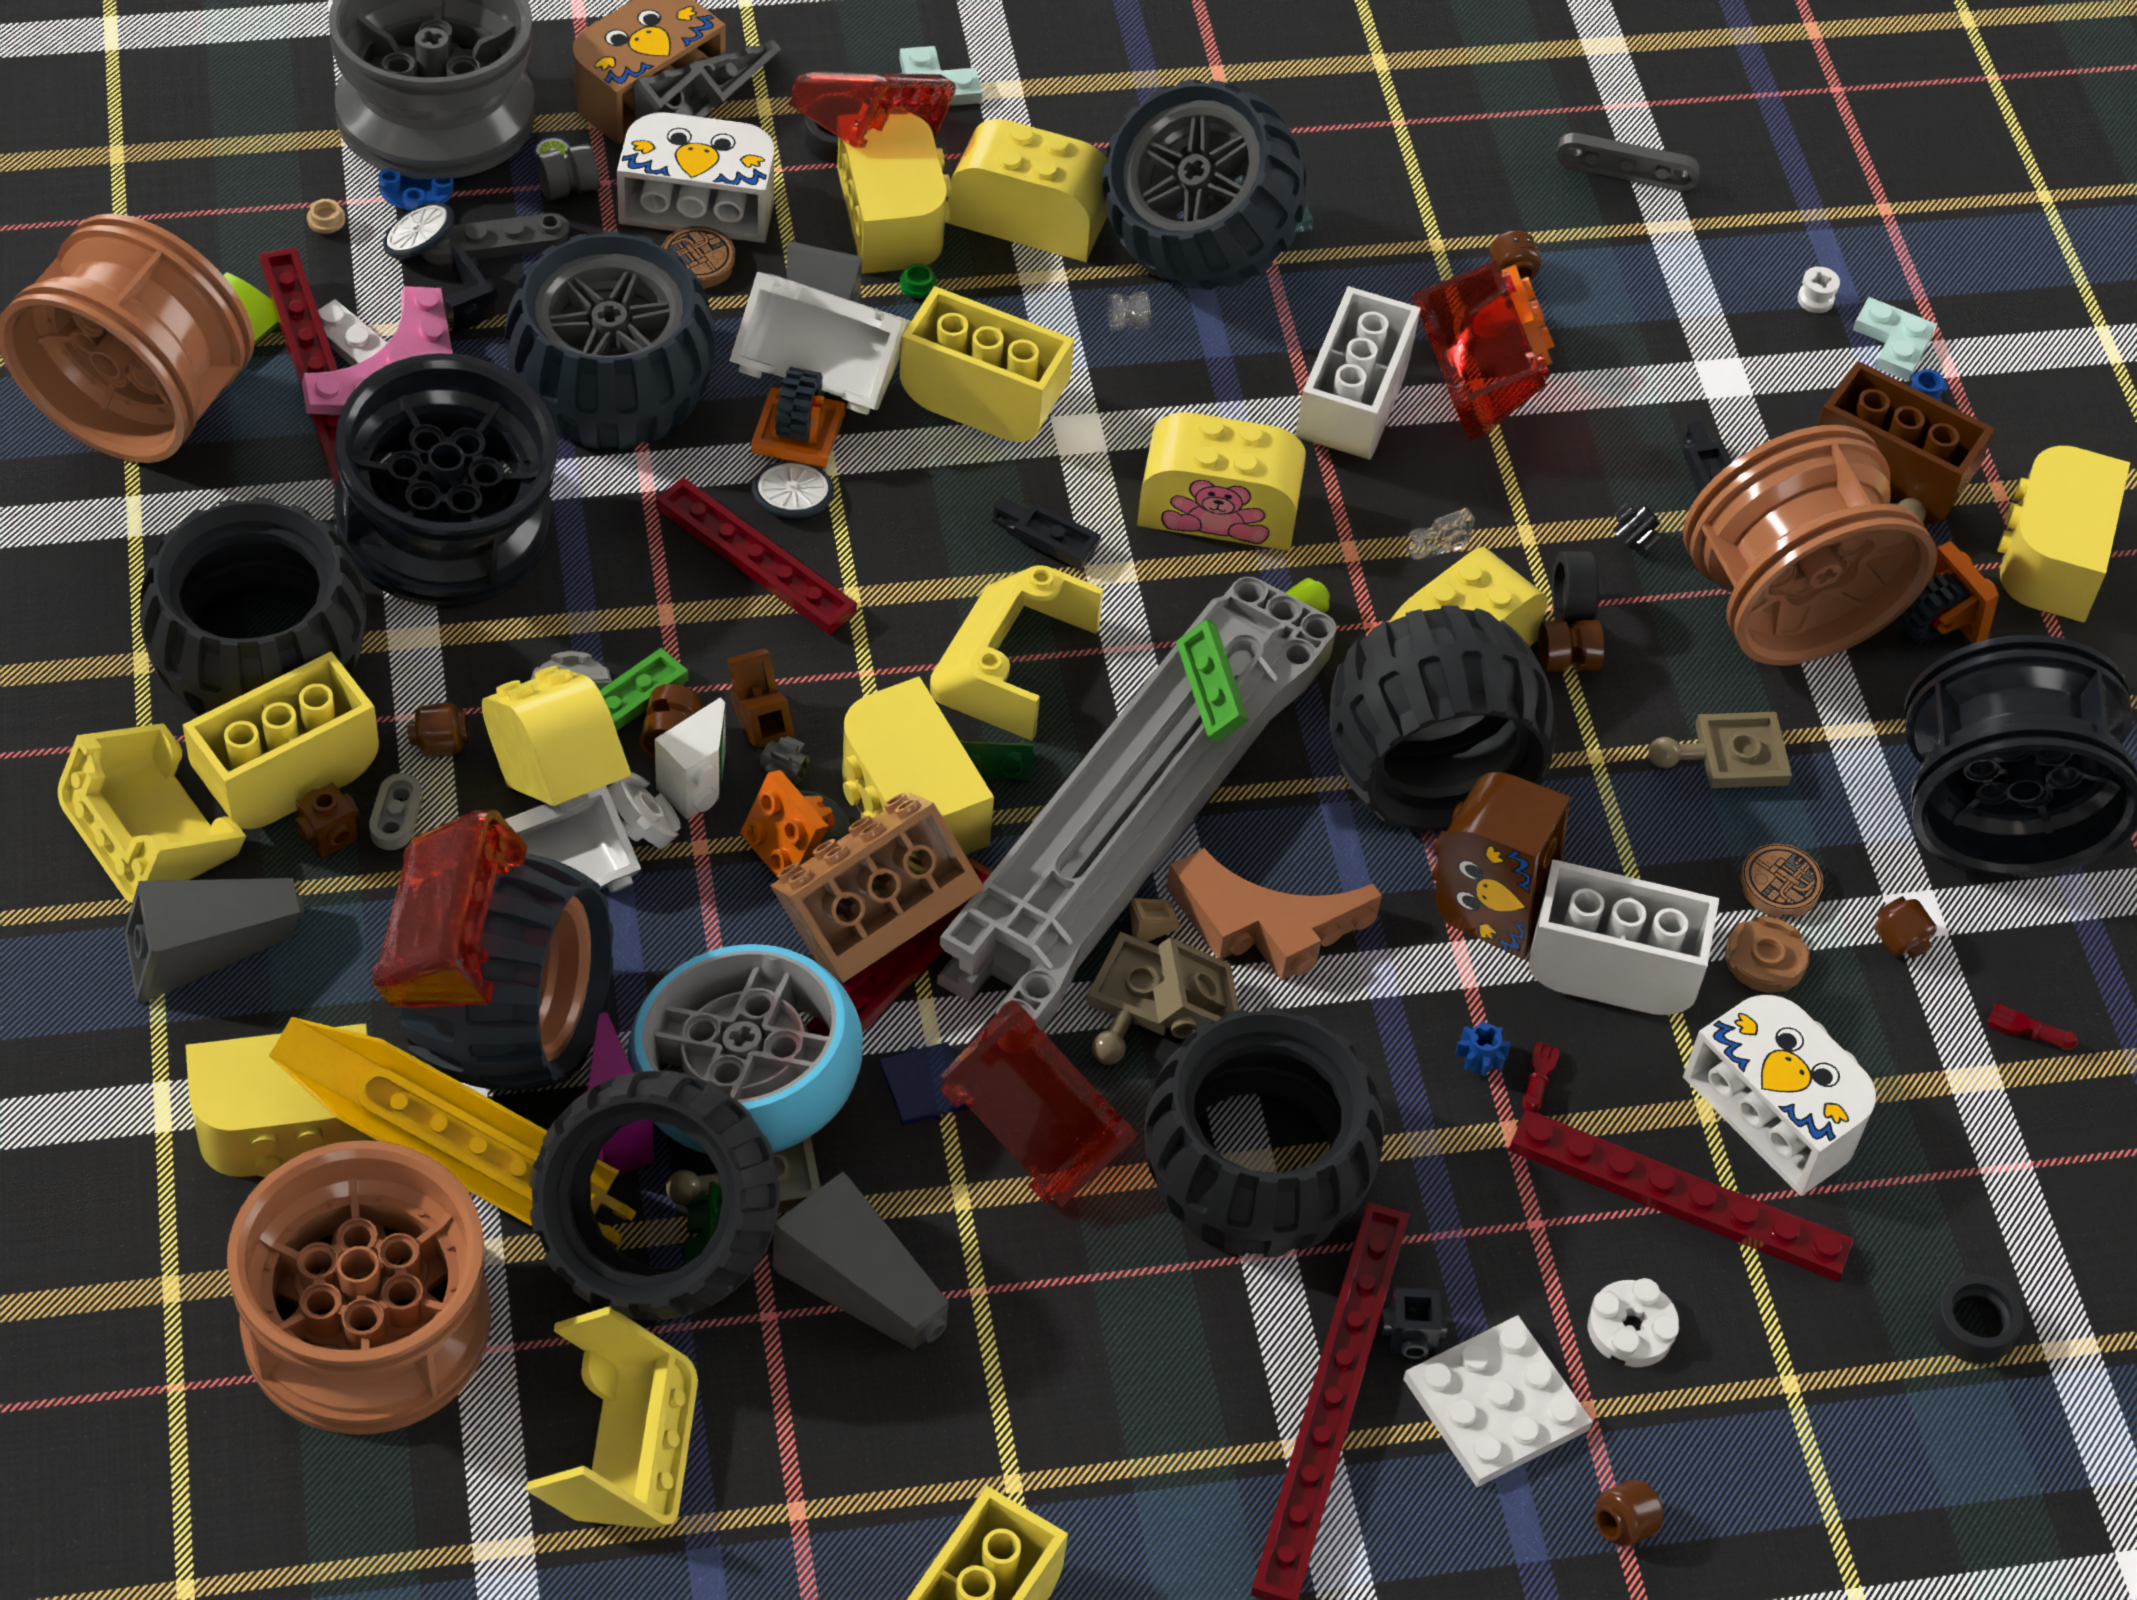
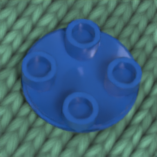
M389 169L382 170L379 173L380 194L388 203L401 209L411 211L429 203L444 204L453 194V177H449V179H436L433 177L432 179H419L401 176L399 172Z

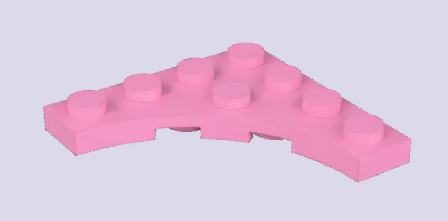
M403 286L400 295L401 319L397 331L391 340L372 357L351 367L336 371L304 373L302 388L306 413L340 415L343 406L355 388L371 374L393 362L423 354H453L441 288Z

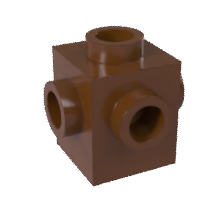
M333 782L320 789H313L302 798L296 800L298 819L294 820L295 827L303 841L309 842L321 859L358 840L355 817L359 816L358 808L349 794L342 795Z

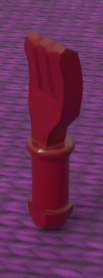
M1999 1003L1994 1004L1993 1011L1987 1021L1989 1027L2006 1035L2015 1037L2023 1034L2032 1035L2033 1040H2042L2059 1046L2061 1050L2065 1051L2075 1049L2078 1046L2079 1040L2072 1031L2068 1030L2066 1032L2043 1024L2041 1020L2034 1021L2026 1014Z
M1536 1042L1530 1064L1532 1073L1528 1077V1088L1526 1095L1522 1099L1524 1110L1527 1109L1536 1113L1541 1109L1544 1091L1549 1085L1548 1077L1555 1070L1560 1048H1552L1550 1045Z

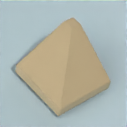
M1133 898L1129 902L1133 937L1149 942L1179 929L1180 923L1170 900Z

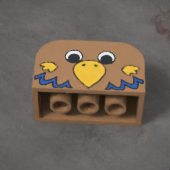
M632 0L620 6L616 11L584 29L574 40L575 104L578 112L613 142L620 145L625 141L629 127L636 121L634 83L645 76L646 78L669 69L672 71L690 63L725 54L726 24L695 0Z

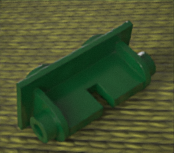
M959 739L983 780L1031 782L1034 744H1026L1024 741H1020V743L963 741V739Z
M714 1181L709 1182V1193L701 1191L697 1197H694L688 1203L687 1231L690 1235L702 1233V1235L686 1238L684 1265L701 1255L717 1230L723 1197L720 1188Z

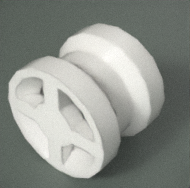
M1825 267L1808 269L1803 277V286L1798 293V302L1802 308L1809 312H1828L1834 304L1840 279L1834 271Z

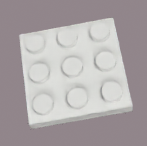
M1518 1315L1406 1370L1403 1378L1477 1488L1589 1431L1593 1423Z

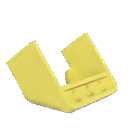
M1043 565L1030 567L989 584L982 592L934 669L930 679L931 696L942 705L1033 741L1037 730L1040 696L1005 682L1009 676L1010 662L1006 655L997 649L1024 606L1097 634L1100 627L1104 589Z
M611 1306L555 1323V1333L584 1351L581 1369L583 1382L592 1393L603 1399L592 1470L586 1466H581L527 1482L526 1491L576 1521L652 1529L672 1524L679 1514L698 1386V1377L693 1363L684 1354L624 1314L613 1310Z

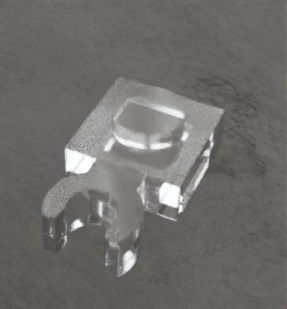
M1464 508L1434 519L1431 528H1418L1409 533L1413 544L1406 546V550L1414 560L1427 556L1431 551L1437 556L1450 550H1459L1469 543L1475 518L1468 508Z

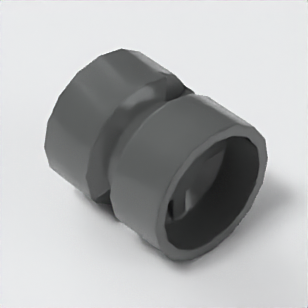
M588 143L568 147L564 155L558 150L536 154L538 178L547 201L568 197L571 189L577 194L599 190L600 178L592 148Z

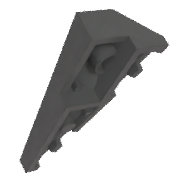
M771 40L765 44L746 47L731 54L725 53L690 63L672 71L669 69L658 75L647 78L646 76L642 77L634 83L636 120L653 113H673L705 117L767 63L781 48L775 40Z

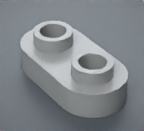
M406 773L393 774L387 777L379 788L369 821L371 839L379 848L396 850L404 847L412 838L423 801L421 784L414 776ZM406 798L407 800L401 802L397 799Z

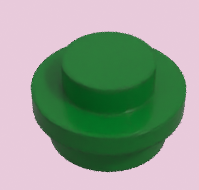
M912 264L900 276L899 285L905 295L921 299L928 297L934 286L937 287V279L930 267L924 264Z

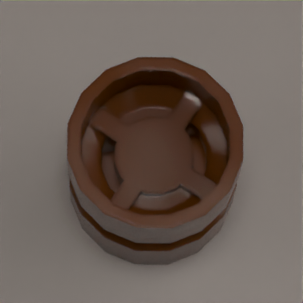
M1576 620L1572 626H1569L1566 621L1541 622L1538 632V657L1543 671L1566 672L1570 666H1573L1576 672L1599 671L1604 658V637L1599 620Z
M663 684L654 688L650 694L646 719L644 720L640 735V746L643 751L655 758V738L702 709V700L692 689L676 684Z

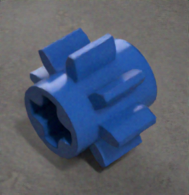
M1481 1021L1473 1029L1467 1026L1463 1028L1461 1041H1458L1455 1054L1457 1056H1464L1465 1070L1470 1069L1475 1073H1481L1484 1077L1493 1068L1499 1071L1503 1070L1506 1056H1508L1511 1042L1502 1041V1027L1497 1028Z

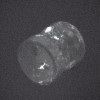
M1147 291L1134 292L1131 296H1123L1121 293L1108 294L1107 316L1111 331H1121L1127 326H1134L1137 329L1150 327L1151 308Z

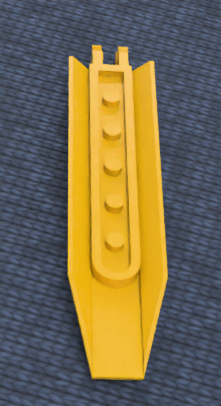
M295 1017L290 1018L269 1057L334 1117L377 1141L398 1144L429 1156L448 1169L467 1191L532 1226L530 1210L532 1209V1188L529 1186L533 1164L537 1160L543 1145V1139L548 1132L547 1130L383 1039ZM597 1159L591 1174V1208L593 1213H596L601 1204L611 1210L616 1216L632 1221L636 1211L606 1194L619 1170ZM598 1222L602 1234L611 1243L618 1245L623 1236L614 1228Z

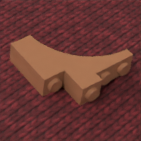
M1205 848L1170 863L1166 889L1217 958L1222 960L1232 954H1243L1255 944L1281 981L1295 974L1300 976L1309 972L1317 964L1321 945L1323 947L1335 943L1342 935L1352 930H1363L1369 927L1377 919L1382 898L1381 893L1373 883L1345 893L1320 896L1294 895L1274 891L1251 883L1234 874L1213 858Z

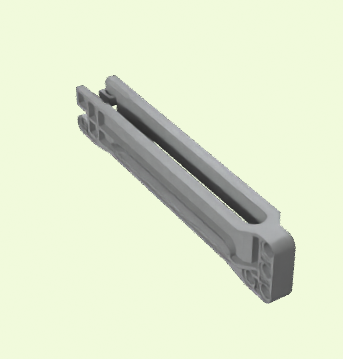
M1255 577L1239 578L1224 596L1212 599L1186 633L1205 619L1216 624L1249 721L1220 742L1208 738L1204 724L1202 723L1199 726L1202 718L1176 644L983 883L985 889L969 900L940 937V946L953 957L939 973L937 978L938 985L970 1002L990 975L1013 987L996 1011L994 1042L998 1049L1010 1055H1018L1030 1048L1057 1013L1082 962L1268 722L1301 695L1329 661L1336 634V623L1330 616ZM1032 996H1040L1043 998H1034ZM1008 1026H1018L1020 1028H1011Z

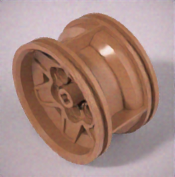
M100 214L81 222L61 245L57 258L33 285L23 289L0 316V353L11 376L31 402L52 422L80 442L115 458L137 463L159 462L177 452L212 402L223 389L234 382L240 372L247 366L254 351V332L249 315L236 291L220 271L196 249L171 232L148 221L121 214Z
M1820 425L1799 429L1769 440L1745 453L1715 476L1698 495L1686 516L1683 527L1685 547L1698 571L1705 578L1716 583L1719 587L1732 592L1726 612L1729 628L1742 651L1749 658L1757 662L1780 666L1796 665L1845 651L1870 638L1898 618L1919 597L1932 577L1937 561L1936 545L1923 522L1914 512L1901 506L1889 504L1891 497L1889 466L1875 441L1864 431L1846 425Z
M362 1140L329 1144L300 1154L272 1171L250 1193L240 1208L229 1237L227 1267L232 1295L240 1314L242 1343L247 1363L254 1379L268 1398L285 1413L305 1424L325 1431L356 1435L377 1434L403 1428L427 1418L454 1399L472 1379L486 1352L491 1329L490 1296L484 1274L485 1248L483 1231L477 1208L470 1194L462 1183L439 1162L414 1149L381 1141ZM384 1228L393 1229L402 1233H394L386 1237ZM333 1235L331 1245L317 1242L320 1239ZM397 1260H406V1261H408L407 1263H405V1264H403V1265H394V1264H392L393 1262H395V1261H397ZM318 1269H327V1270H328L327 1272H325V1273H323V1274H318V1275L312 1274L313 1272L317 1271ZM448 1279L443 1302L429 1294L431 1290ZM277 1298L298 1307L285 1321L281 1319L277 1311ZM405 1299L412 1301L408 1305L404 1306L395 1304L396 1302ZM321 1309L331 1310L329 1313L325 1315L314 1314L316 1311ZM371 1326H374V1327H372L371 1329L366 1330V1331H358V1330H356V1328H358V1327L363 1328V1327H371Z

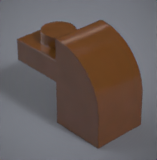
M764 648L727 659L733 692H730L732 704L737 719L749 742L755 748L766 746L771 740L779 742L781 737L786 738L789 736L794 738L788 701L777 690L770 652Z

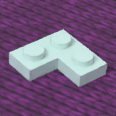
M935 46L900 49L899 60L911 109L982 103V89L976 68L941 71Z
M1868 297L1856 319L1853 330L1885 343L1874 368L1910 381L1934 335L1937 324Z

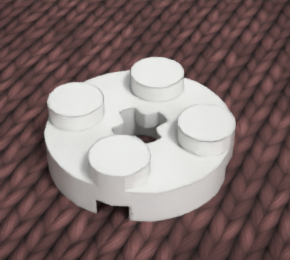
M631 772V776L613 782L607 789L615 808L624 819L622 822L623 827L631 839L638 842L644 838L657 848L663 849L679 835L676 832L681 829V825L676 812L661 793L654 798L645 789L650 784L647 780Z
M1642 1278L1637 1281H1617L1609 1284L1597 1293L1591 1306L1587 1327L1593 1344L1604 1356L1611 1359L1613 1355L1620 1360H1625L1624 1365L1645 1367L1659 1362L1667 1355L1677 1337L1679 1319L1673 1303L1659 1290L1656 1282L1651 1279ZM1627 1316H1634L1642 1321L1641 1330L1636 1331L1632 1325L1625 1326L1623 1322Z

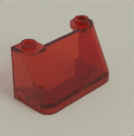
M812 71L799 76L795 81L789 105L855 148L866 146L868 140L864 139V136L872 128L882 131L889 114L911 113L920 117L929 125L935 139L955 95L956 85L941 74Z
M1496 260L1412 294L1415 306L1421 308L1420 317L1469 442L1485 436L1546 386L1544 378L1551 376L1543 355L1535 357L1510 295L1517 292L1509 271L1501 274Z
M495 809L472 811L415 836L410 841L409 846L406 847L403 856L404 865L379 962L373 971V982L376 989L379 990L392 1007L490 1005L494 984L491 980H483L480 962H488L489 953L480 944L481 934L496 875L509 874L510 866H523L528 847Z
M1012 999L993 1017L940 1076L946 1082L940 1090L957 1108L965 1103L1034 1178L1028 1185L1045 1204L1053 1198L1060 1207H1063L1135 1140L1139 1134L1097 1092L1048 1038L1047 1034L1035 1025L1037 1022L1028 1012Z

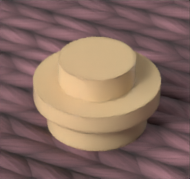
M320 199L311 205L307 214V222L309 227L318 233H333L343 227L345 213L336 201Z

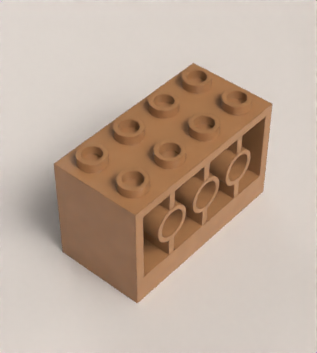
M901 793L892 797L884 804V811L873 818L866 816L857 820L848 828L849 834L837 842L835 839H831L822 843L813 851L814 857L802 865L797 862L787 866L778 873L777 877L779 880L770 885L817 963L842 983L985 889L934 802L912 793L908 795Z

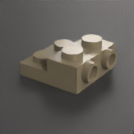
M1172 937L1158 945L1164 981L1153 988L1156 1015L1159 1024L1170 1028L1174 1037L1180 1039L1187 1038L1204 1024L1209 1022L1212 1025L1218 1022L1225 1014L1239 1010L1230 963Z

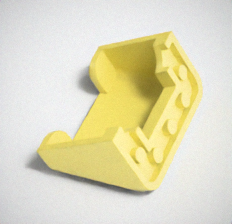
M164 723L77 735L58 785V799L64 813L120 893L130 903H133L138 881L190 880L236 857L246 838L238 824L233 823L228 816L219 817L210 825L174 775L182 758V749L179 742Z

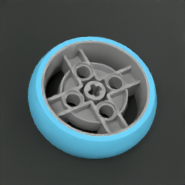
M759 944L735 945L712 950L688 960L671 971L653 988L642 1003L633 1022L628 1042L627 1057L633 1073L662 1071L663 1064L665 1063L680 1066L684 1074L714 1084L738 1100L751 1113V1117L764 1136L767 1137L772 1151L775 1153L808 1139L823 1128L840 1111L852 1092L860 1071L863 1035L857 1011L848 993L839 981L820 964L802 954L777 946ZM795 1008L801 1009L819 1019L830 1031L829 1037L808 1033L803 1020ZM654 1122L673 1140L693 1150L706 1153L697 1140L676 1126Z

